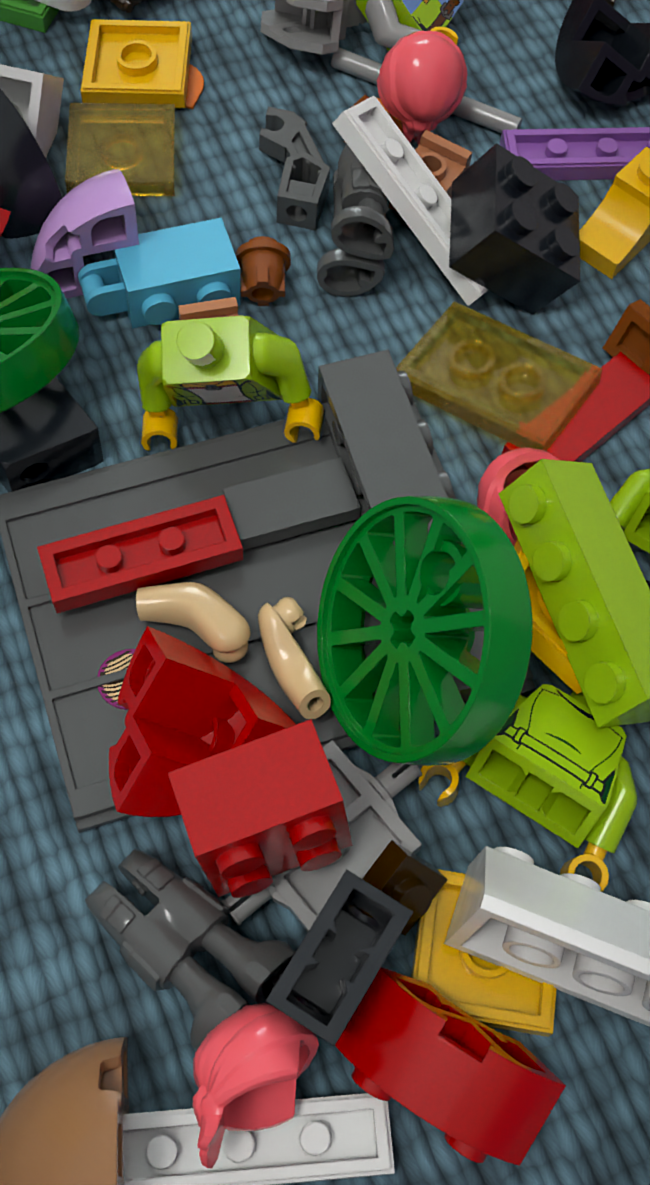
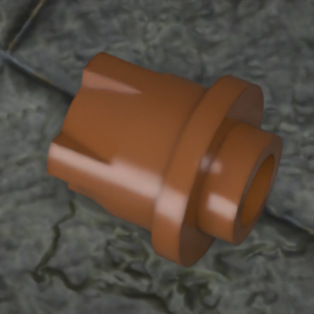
M266 236L252 238L238 247L235 255L241 272V297H248L251 301L257 302L258 306H269L270 302L277 300L279 297H285V272L291 265L289 249L275 239Z

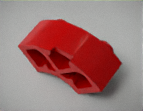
M383 967L378 971L335 1044L336 1048L355 1066L351 1076L361 1089L383 1101H389L393 1098L426 1122L443 1131L446 1141L454 1150L476 1163H484L487 1156L490 1155L520 1166L566 1087L520 1041L499 1033L471 1017L448 1001L430 984Z

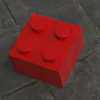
M312 719L168 772L195 858L218 897L231 893L234 898L256 894L273 883L272 876L300 866L302 871H313L326 867L342 856V849L353 846L344 801Z

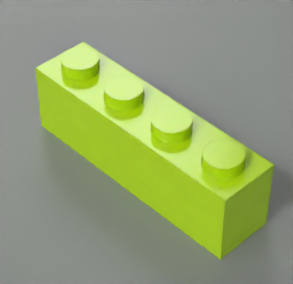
M541 459L499 493L500 499L522 551L527 557L529 567L556 631L566 648L567 657L597 727L603 728L649 722V586L592 463Z

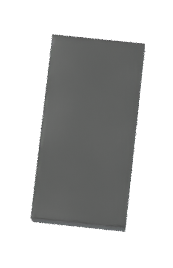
M341 457L222 488L243 550L360 518L361 507Z

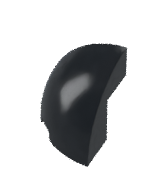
M572 0L560 28L555 50V66L560 80L575 92L589 99L608 104L624 105L627 104V101L650 95V23H630L605 0Z
M0 89V208L11 211L2 235L6 239L39 234L43 223L52 209L62 199L51 168L36 139L14 105Z

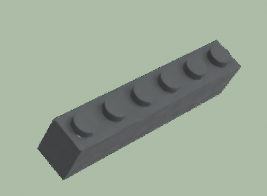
M389 349L318 367L317 401L324 407L323 418L336 454L342 458L361 507L360 517L381 502L397 497L437 496L454 499L453 488L448 474L445 470L437 471L431 457L433 454V441L428 424L424 419L417 421L411 407L413 405V391L409 377L405 371L397 372ZM432 520L428 523V533L432 524ZM469 608L470 612L483 610ZM484 630L475 631L474 643L469 652L480 661ZM453 675L461 697L466 704L471 694V688Z

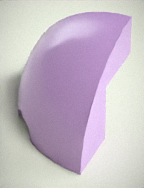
M120 169L97 174L73 188L52 209L38 234L32 254L31 269L51 276L59 284L66 298L83 295L78 280V273L84 267L83 256L139 245L135 203Z

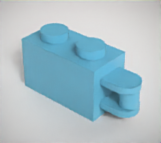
M222 217L138 234L139 245L113 250L114 259L90 263L84 266L78 273V280L88 312L95 316H106L127 311L132 329L147 325H162L166 321L179 319L178 305L236 297L237 304L240 306V266Z

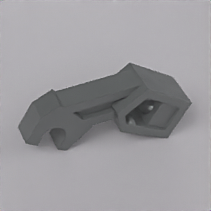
M268 107L265 129L261 128L259 134V150L285 163L277 195L276 223L316 230L329 193L331 167L324 163L306 128L307 122L294 111Z

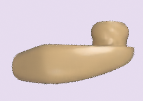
M183 582L137 589L136 608L140 621L168 623L189 628L212 648L215 658L221 662L234 663L246 655L248 640L251 634L246 619L211 588L201 583Z
M283 597L273 607L269 603H265L259 610L258 623L270 668L279 686L300 714L306 719H316L329 709L331 698L307 656L292 636L293 632L301 630L305 626L307 618L303 615L304 612L298 603L291 597Z

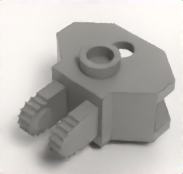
M275 0V9L262 11L260 32L290 49L323 55L338 52L339 40L345 39L346 28L358 26L359 23L363 25L364 22L367 23V20L356 5V0Z

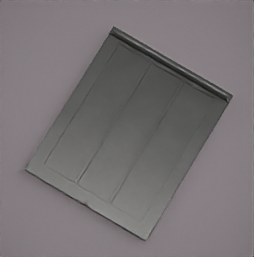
M413 400L411 407L417 421L422 420ZM324 418L319 440L314 439V434L309 428L300 426L297 442L289 441L284 434L286 419L0 495V534L73 817L79 833L133 816L117 812L112 798L109 779V748L117 744L126 729L125 717L128 710L113 707L103 699L98 690L99 686L123 680L127 669L97 677L103 662L118 651L136 649L147 626L173 636L214 659H218L215 658L212 648L189 628L168 623L140 621L136 608L137 591L57 614L52 603L37 547L223 495L222 488L338 458ZM433 446L431 457L437 471L444 470ZM357 520L243 550V560L158 584L201 583L215 591L246 619L251 633L246 655L234 663H221L266 694L295 724L310 719L304 718L279 686L270 668L260 635L258 613L265 603H269L273 607L283 597H291L298 603L307 620L305 626L301 630L293 632L292 636L322 681L317 649V622L321 593L333 556L344 536ZM373 578L372 584L378 588L375 578ZM365 611L364 627L381 624L378 619ZM379 644L364 646L365 659ZM529 666L520 695L525 697L530 696L536 689ZM331 706L322 716L312 719L322 747L331 740L335 742L341 751L358 746L344 731Z

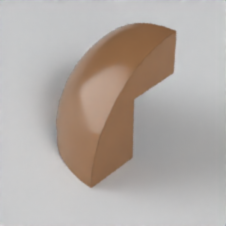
M126 1036L88 1044L64 1055L34 1076L16 1094L0 1117V1185H124L123 1114H129L128 1045Z

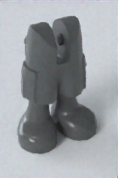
M346 144L338 161V169L333 176L334 212L333 221L331 222L332 240L338 248L325 253L317 263L319 286L326 292L337 296L359 295L379 284L385 274L383 260L391 258L394 251L393 231L386 218V213L389 209L386 196Z
M135 848L118 865V868L136 888L138 893L142 897L145 896L155 905L150 913L144 916L134 907L133 902L127 897L122 896L105 881L85 899V902L97 921L119 944L120 953L128 967H131L152 990H168L175 986L187 1001L194 1019L190 1039L193 1050L196 1052L211 1030L223 1020L250 1004L232 988L220 982L193 958L194 955L205 951L211 953L234 976L238 985L254 1001L262 1004L269 997L296 951L287 942L281 940L257 942L243 937L227 926L230 909L223 902L204 889V886L187 877L182 879L156 858Z

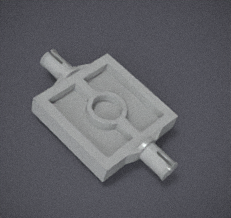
M333 740L326 744L323 750L344 801L353 846L342 849V856L326 867L313 871H302L300 866L272 876L273 883L256 894L241 898H234L230 895L225 900H222L221 902L230 909L229 914H231L232 919L237 925L240 926L246 918L272 898L275 903L290 910L308 933L346 869L362 879L391 840L414 854L418 853L421 850L422 844L399 818L392 799L417 777L422 776L418 765L393 762L376 777H373L370 773L355 766Z

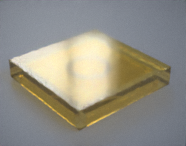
M70 103L65 174L67 193L97 174L120 169L131 194L134 196H175V104Z

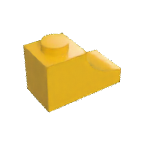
M645 147L615 175L606 196L579 230L580 259L610 279H613L650 242V148Z

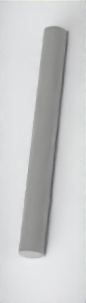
M340 47L338 52H334L331 60L332 68L377 85V78L382 66L381 63ZM463 96L460 105L452 113L455 116L501 134L502 130L520 129L523 118Z

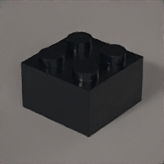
M496 143L452 182L449 268L532 315L580 282L578 195L566 184L558 183L534 168L524 157L516 156Z

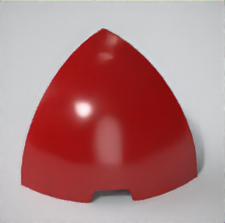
M147 626L131 658L118 696V704L128 709L125 717L126 729L117 744L109 748V779L115 808L119 813L133 816L170 817L181 815L168 772L296 724L266 694L226 665L173 636Z

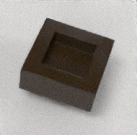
M393 840L390 841L362 878L413 911L412 916L401 932L404 936H406L415 922L426 913L433 898L448 880L432 864ZM360 909L364 914H366V915H368L369 917L375 919V918H374L373 916H371L369 913H367L366 911Z

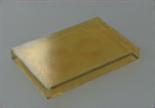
M455 301L396 367L397 372L405 371L407 373L414 396L520 448L540 449L546 452L598 386L602 374V368Z

